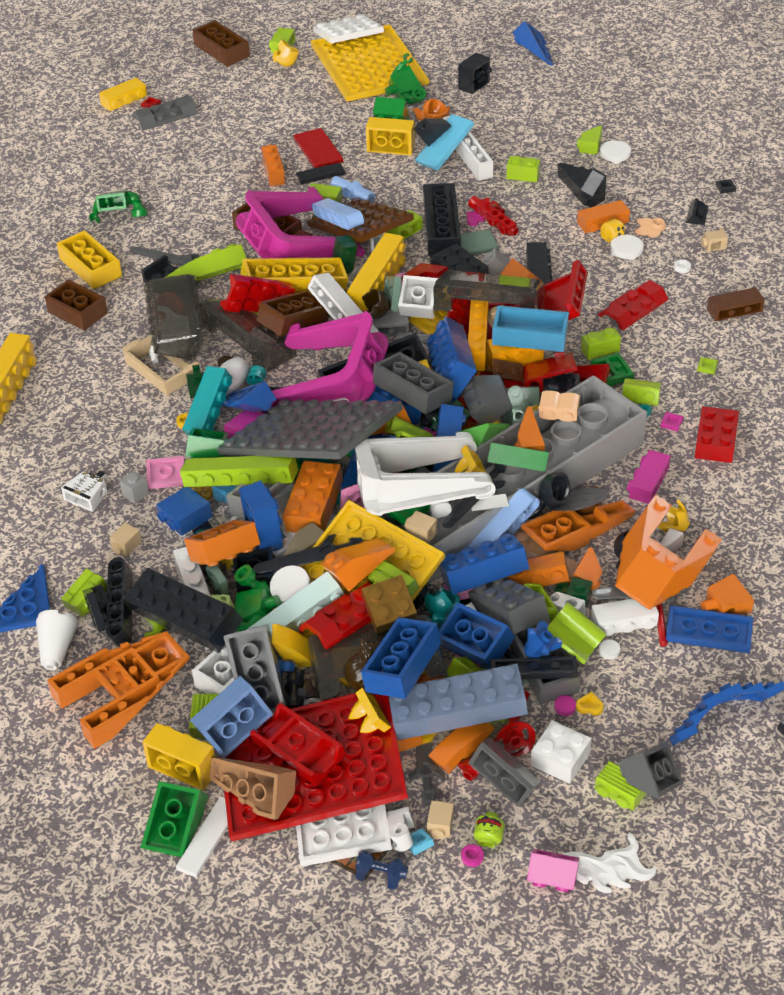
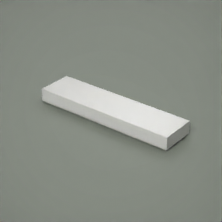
M220 796L176 865V870L197 878L228 828L225 798Z

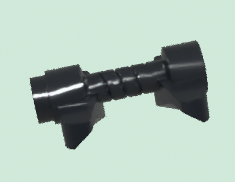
M297 668L296 673L293 672L287 675V687L290 689V696L287 698V707L289 709L304 706L306 692L302 688L304 687L305 669Z

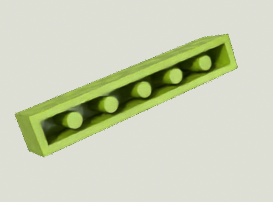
M240 456L186 459L180 469V475L184 487L250 485L258 481L268 484H275L277 482L284 484L293 483L299 470L296 458Z

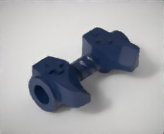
M362 850L361 853L359 852L356 859L355 868L357 870L355 877L361 882L370 869L387 873L389 889H396L399 880L406 879L408 866L404 865L401 859L396 858L391 860L390 863L373 860L372 855L366 850Z

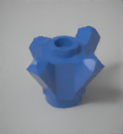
M539 621L536 628H527V642L525 643L524 652L529 658L549 655L550 651L559 649L562 646V640L558 637L553 638L551 632L547 630L548 624L546 621Z

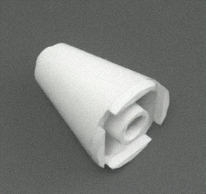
M46 610L40 612L36 619L40 663L47 670H56L63 663L77 629L78 619L68 612H65V615L58 614V610Z

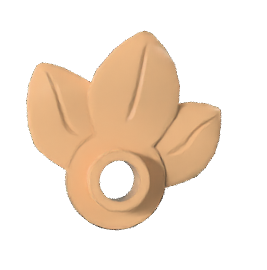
M661 218L637 219V223L641 227L635 230V233L643 236L648 235L650 238L657 237L661 234V231L666 229L665 221Z

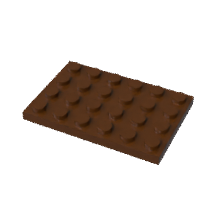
M357 197L351 199L349 203L342 204L359 210L363 215L364 224L347 230L318 218L316 215L307 220L308 227L337 236L350 235L353 241L362 243L414 220L413 213L406 212V210H399L396 207H388L387 205H381L377 202H370L369 200Z

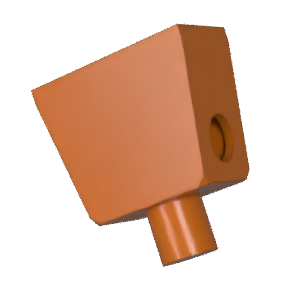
M731 574L709 586L706 600L702 601L700 606L702 610H715V612L742 615L752 612L754 599L737 577Z

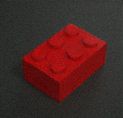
M702 406L694 458L732 463L739 411Z

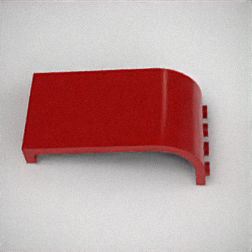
M576 260L572 264L571 273L509 301L501 303L489 302L488 311L497 305L504 304V306L569 312L568 320H571L581 314L588 271L580 260ZM461 279L456 281L447 317L464 326L468 340L471 290ZM489 322L487 327V340L492 339L493 328L491 327Z

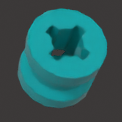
M259 365L252 366L246 378L248 385L251 386L263 382L267 375L266 370Z

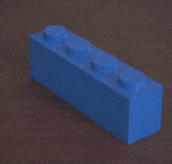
M441 404L438 413L436 437L456 436V433L461 431L466 421V415L463 414L464 407ZM455 460L434 464L432 472L439 471Z

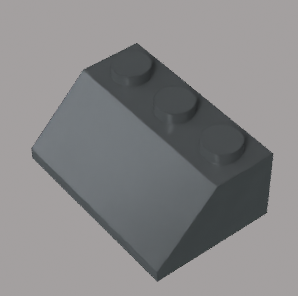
M500 375L473 376L462 391L471 417L480 425L493 423L513 407Z
M491 737L484 740L478 746L468 763L518 807L529 798L541 783L532 771H528L520 764L516 757L511 756L503 749L499 742L494 741Z
M668 742L643 749L619 761L621 774L626 778L627 783L654 798H658L683 784Z

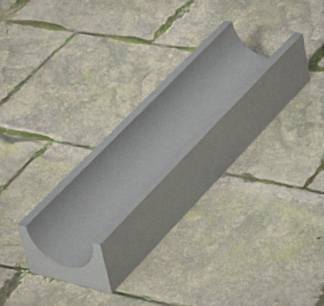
M594 375L567 391L580 395L577 421L546 420L539 417V409L533 412L545 444L544 451L549 452L545 472L507 465L505 473H500L494 479L505 481V485L502 488L496 489L494 495L506 494L509 501L518 490L525 488L535 497H539V486L544 477L548 474L560 472L568 476L570 490L575 489L644 444L647 412ZM518 421L477 447L475 453L479 456L487 474L494 468V463L487 462L490 442L514 446V443H517V434L522 421ZM461 458L435 473H454ZM461 499L452 500V502H450L451 511L456 507V505L461 501ZM503 507L477 511L470 509L451 528H444L442 525L447 516L437 518V534L429 545L442 551L445 555L461 552L462 549L470 545ZM430 509L426 513L428 516H430ZM384 513L382 516H379L380 518L406 531V528L403 524L396 521L386 513ZM439 566L426 585L442 575Z

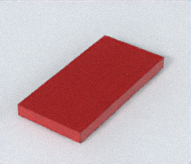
M322 128L293 135L294 140L313 168L343 163V157Z

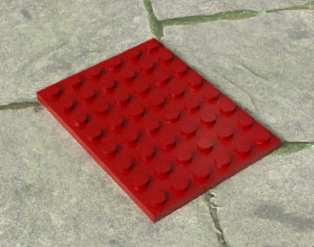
M356 693L291 709L341 743L344 747L346 756L317 786L300 776L297 769L273 752L268 753L255 744L251 735L225 758L279 766L296 771L295 793L279 818L275 820L257 815L252 811V807L248 804H242L238 801L239 798L224 790L228 832L231 842L408 799L389 696L371 693L374 695L391 726L386 732L380 729L369 733L360 732L361 725L367 715L358 719H349L353 706L359 700ZM275 713L257 730H263L274 719Z

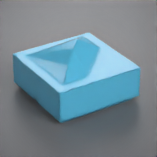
M423 828L410 834L413 845L409 850L414 856L434 846L433 839Z

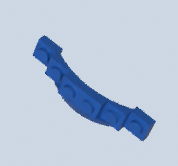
M772 681L764 686L761 682L755 685L750 682L742 687L740 683L733 686L731 683H728L718 688L720 692L717 694L711 691L701 697L703 701L696 704V709L687 713L689 717L682 721L684 725L674 729L675 734L669 737L672 745H675L698 733L696 726L714 706L732 700H755L762 702L784 690L783 681L777 684Z

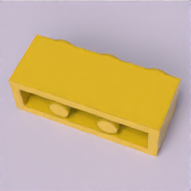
M133 78L99 92L100 102L109 111L118 109L121 106L147 96L146 84L138 78Z

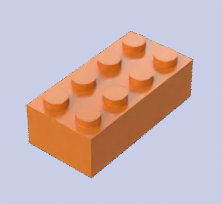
M303 462L282 515L286 532L297 533L301 528L312 522L325 532L343 482L341 464Z

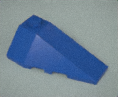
M524 21L512 32L515 36L514 40L518 45H523L550 66L554 65L551 55L547 52L549 49L545 46L547 43L539 30Z
M263 381L230 393L226 396L222 407L252 412L262 410L264 412L272 407L271 403L276 400V397L267 383Z

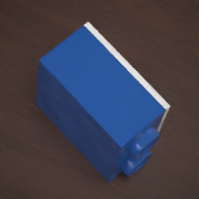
M189 487L182 488L156 504L158 519L181 537L191 533L193 529L207 520L213 519L210 502Z

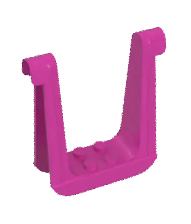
M308 187L307 192L251 190L246 192L245 200L251 207V210L240 213L236 218V224L261 259L332 258L335 237L289 235L281 231L277 223L272 219L312 211V204L324 199L315 187ZM355 241L358 245L356 256L363 257L365 250L359 242Z
M364 311L360 314L300 329V324L291 325L285 340V345L290 349L352 346V349L348 355L347 364L341 371L273 390L272 393L276 400L271 403L272 407L278 405V402L283 399H289V401L303 399V401L314 399L325 401L346 398L349 402L356 400L365 402L372 395L376 387L373 383L374 364L384 360L388 348L386 335L381 332H370L373 323L370 313Z

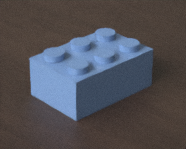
M239 676L190 721L208 743L213 746L216 752L222 758H225L250 736L252 730H257L273 713L253 687Z

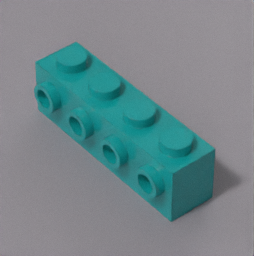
M206 367L182 428L187 436L192 427L214 430V425L220 415V409L226 399L228 388L232 384L233 377L226 368Z

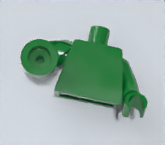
M406 53L403 56L404 61H401L390 75L389 86L385 88V93L387 96L395 94L397 99H406V103L412 105V103L423 102L426 97V91L421 86L410 66L406 65L413 62L412 57L407 60L410 54Z
M124 190L96 195L92 213L88 217L91 223L93 220L99 223L101 221L98 216L100 211L127 209L131 205L134 207L131 210L132 217L145 216L148 213L147 208L140 203L141 198L137 193Z
M249 565L240 567L234 577L241 586L251 587L250 590L236 594L234 609L243 619L236 631L248 629L273 611L274 608L281 605L278 595L271 596L270 588L266 581L262 580L260 582L255 580L256 572Z

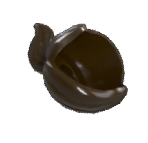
M372 289L362 296L365 306L369 309L368 313H370L373 320L384 317L388 313L390 302L388 296L383 291Z
M362 638L360 641V652L352 656L346 662L343 669L346 681L356 692L361 688L365 689L361 671L374 653L365 638Z

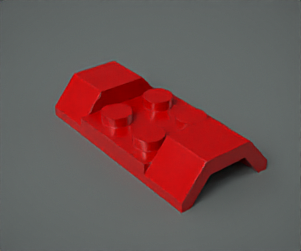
M648 280L636 289L629 290L611 302L609 307L597 315L599 317L609 316L624 331L668 301V297L662 286Z
M367 582L349 595L346 593L300 625L299 630L309 629L319 637L323 647L328 650L371 622L362 597V588L372 584Z

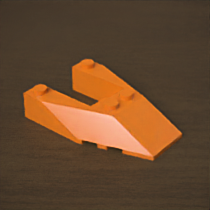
M658 495L653 497L622 541L623 548L620 553L621 560L615 587L649 610L665 602L667 598L679 594L681 590L689 588L722 541L715 533L705 528L685 559H682L676 553H673L651 538V535L672 507L671 504Z
M167 631L141 638L142 641L129 644L126 642L120 644V647L115 649H101L47 680L51 696L61 709L101 686H104L114 698L111 702L79 719L83 736L94 749L113 739L190 659L189 655Z

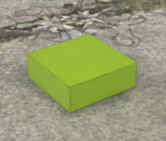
M701 357L697 371L715 375L718 360Z

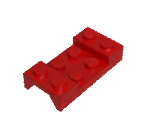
M230 274L231 288L227 299L220 301V306L224 311L240 313L241 310L258 312L260 302L292 294L295 292V288L290 282Z
M282 703L277 705L274 719L263 730H252L250 732L255 744L268 753L273 752L297 769L300 776L315 786L346 756L341 743Z

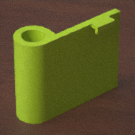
M396 416L391 418L385 427V432L396 436V438L433 437L432 433Z
M569 602L566 603L547 629L551 632L553 638L558 637L561 639V647L572 656H576V659L582 664L587 661L594 649L607 634Z

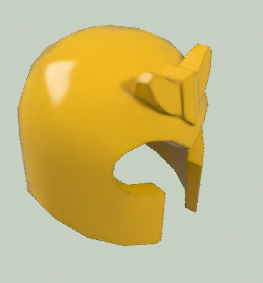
M281 39L278 44L279 50H275L273 54V62L277 61V63L285 67L292 66L300 50L290 46Z

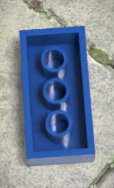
M513 534L503 535L495 541L482 542L480 546L474 548H464L456 554H446V557L439 565L443 581L453 595L530 569L524 546Z
M398 617L361 671L365 691L406 699L441 644L437 623Z

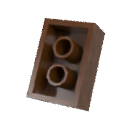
M69 279L44 296L48 313L84 331L108 313L104 296Z

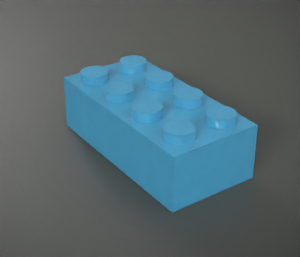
M497 305L492 331V345L564 352L569 312Z

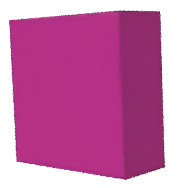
M666 412L660 427L678 432L684 416Z

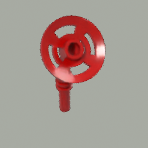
M524 691L525 698H526V702H527V700H528L530 694H529V692ZM521 716L508 718L507 725L499 731L495 738L497 742L503 739L504 750L514 757L527 755L532 750L536 740L533 727L527 722L519 721ZM525 728L528 731V739H524L522 730ZM523 746L521 750L515 753H510V751H515Z

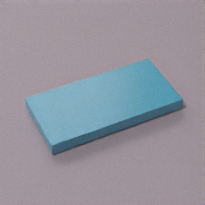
M451 114L446 120L451 124V127L429 147L426 145L415 161L425 167L438 171L475 125L473 121Z

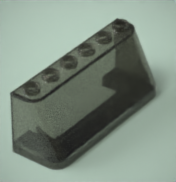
M455 270L445 271L435 281L433 287L434 309L452 311V298L520 305V308L541 310L545 294V284L540 279Z
M183 274L149 280L148 283H145L144 293H146V313L149 314V334L152 335L151 346H153L154 353L194 361L204 336L195 275Z
M205 300L199 303L201 326L210 333L217 331L216 327L251 354L252 366H262L268 373L296 357L297 349H290L285 345L286 337L276 335L275 332L256 321L257 315L254 312L241 310L240 313L224 311L220 306V301L223 300Z

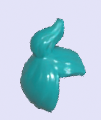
M441 587L434 594H425V607L429 614L432 615L431 622L437 623L438 627H441L457 602L460 603L459 595H453L451 591L445 590L444 587Z

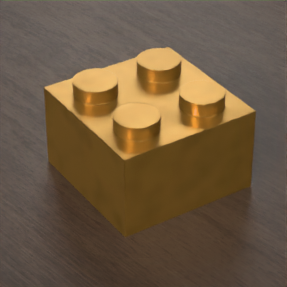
M402 575L362 588V597L376 634L390 630L398 617L417 619L416 609Z

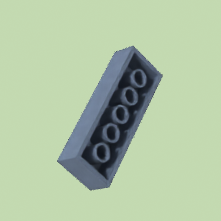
M518 664L418 683L413 686L406 699L389 696L397 740L528 714Z

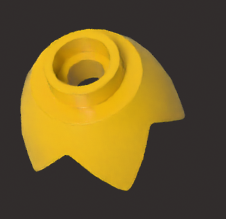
M679 499L676 501L679 509L671 507L666 514L668 522H661L658 528L666 533L670 528L683 533L690 524L688 512Z

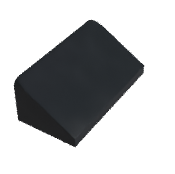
M695 198L689 206L686 223L705 225L709 206Z

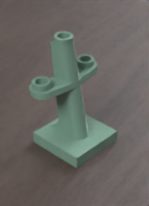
M515 385L511 388H506L513 407L503 414V424L512 426L518 421H522L527 407L540 405L538 386L520 387Z

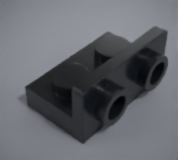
M163 255L142 269L143 282L154 287L178 268L169 264L168 256Z
M99 584L82 592L94 627L98 632L106 630L107 597L103 586Z

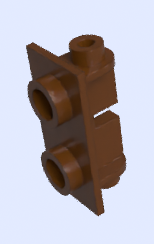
M492 359V364L486 368V372L489 375H500L503 379L523 382V364Z

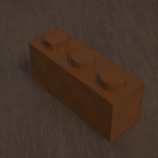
M754 287L708 297L707 310L714 321H720L762 312L765 299L758 289Z

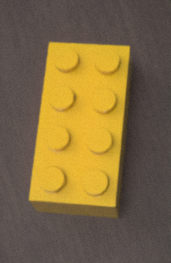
M85 230L57 242L59 258L93 289L122 277L120 261Z

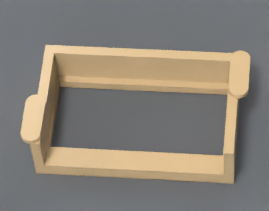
M158 331L141 341L134 340L125 345L122 350L126 363L166 396L187 384L186 375L193 374L192 365L199 364V362H193L189 365L175 353L163 354L182 370L165 381L139 360V358L149 354L152 342L160 337Z

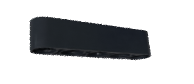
M115 557L109 562L107 576L106 633L117 647L126 642L130 644L132 639V609L123 599L133 587V572L122 557Z

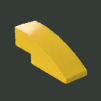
M277 623L272 624V645L284 660H293L298 668L315 666V646L307 638Z

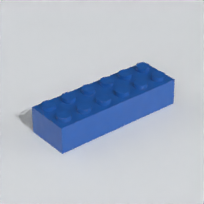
M445 316L443 321L440 320L438 322L436 331L428 337L426 343L433 371L454 382L452 398L457 400L477 370L464 326Z

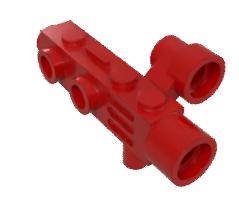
M477 196L470 198L468 206L480 216L485 217L484 219L490 226H495L503 235L516 236L518 234L519 228L517 223L504 215L505 209L500 207L498 202L495 200L490 202L489 198L481 200Z

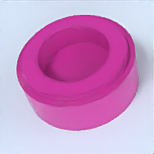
M566 695L558 697L554 703L555 712L561 716L572 715L576 710L575 700Z
M466 845L461 851V860L469 867H476L483 862L484 851L478 845Z

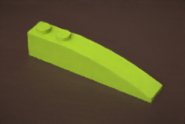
M231 244L222 250L220 248L214 249L211 253L181 266L157 283L152 289V294L241 268L242 259H247L242 245Z

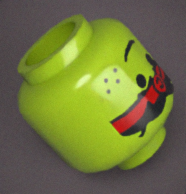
M486 812L485 815L477 817L473 833L474 839L478 841L477 844L489 848H494L500 844L503 839L505 823L494 812Z

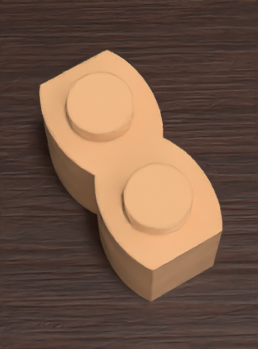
M543 391L539 405V417L546 420L577 421L580 395L570 392L561 394L556 391Z

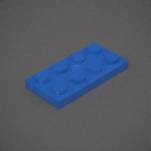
M670 605L666 640L674 643L750 653L753 617Z

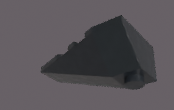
M558 163V177L583 205L591 208L605 201L607 175L594 168L585 169L583 166L574 167L571 164Z

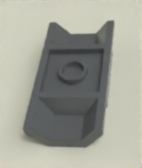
M189 95L174 99V102L167 101L160 105H153L150 108L146 107L133 112L132 117L139 120L144 131L197 115L198 112L194 101Z

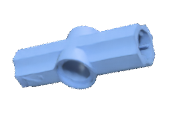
M338 176L332 178L330 185L342 187V193L345 198L353 199L359 197L370 202L374 201L375 193L363 188L360 182L353 181L351 183Z

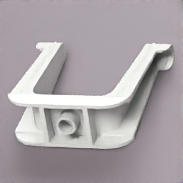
M457 432L456 436L366 438L355 447L358 487L366 511L373 515L382 516L384 513L475 496L476 499H486L493 496L496 489L491 476L485 472L394 473L462 458L461 449L465 445L476 452V443L468 432Z

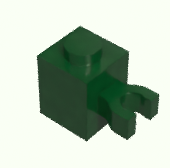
M199 364L192 365L193 374L186 375L190 398L195 397L204 372L200 371Z
M573 577L570 585H567L565 582L558 583L557 589H554V592L585 600V607L587 609L591 599L593 582Z

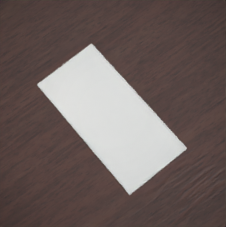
M499 494L486 499H480L471 509L472 511L507 507L509 504L506 494Z

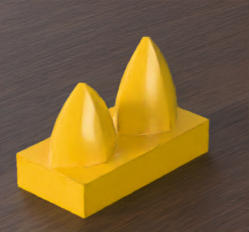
M465 445L461 449L463 457L458 462L454 473L463 471L487 473L479 456L470 447Z
M364 688L357 691L356 695L359 700L353 706L349 719H358L367 715L361 725L360 732L369 733L376 729L386 732L391 728L374 695L366 692Z

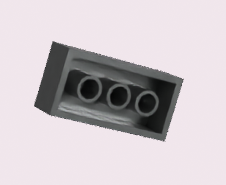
M401 352L374 364L373 383L425 414L439 408L441 404H447L452 401L454 382Z
M506 577L468 591L470 602H472L478 612L508 625L513 634L549 618L544 595Z
M549 618L543 620L546 621L548 626L551 623ZM535 624V625H533V626H531V627H529V628H536V627H537V624ZM527 629L513 634L515 638L510 645L512 652L518 658H529L524 652L525 643L527 642ZM561 647L550 651L549 655L541 657H565L569 655ZM578 673L577 678L527 680L539 704L554 701L563 695L571 696L579 693L581 676Z
M269 624L224 635L234 680L241 676L253 687L272 713L276 712L279 703L287 707V697L275 648L272 645Z

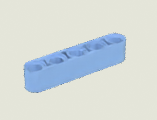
M326 198L312 204L313 212L318 218L344 229L350 230L364 224L363 215L359 210Z
M525 488L518 490L508 501L509 506L503 507L468 547L474 548L480 546L482 542L498 540L506 534L514 535L538 508L539 499Z

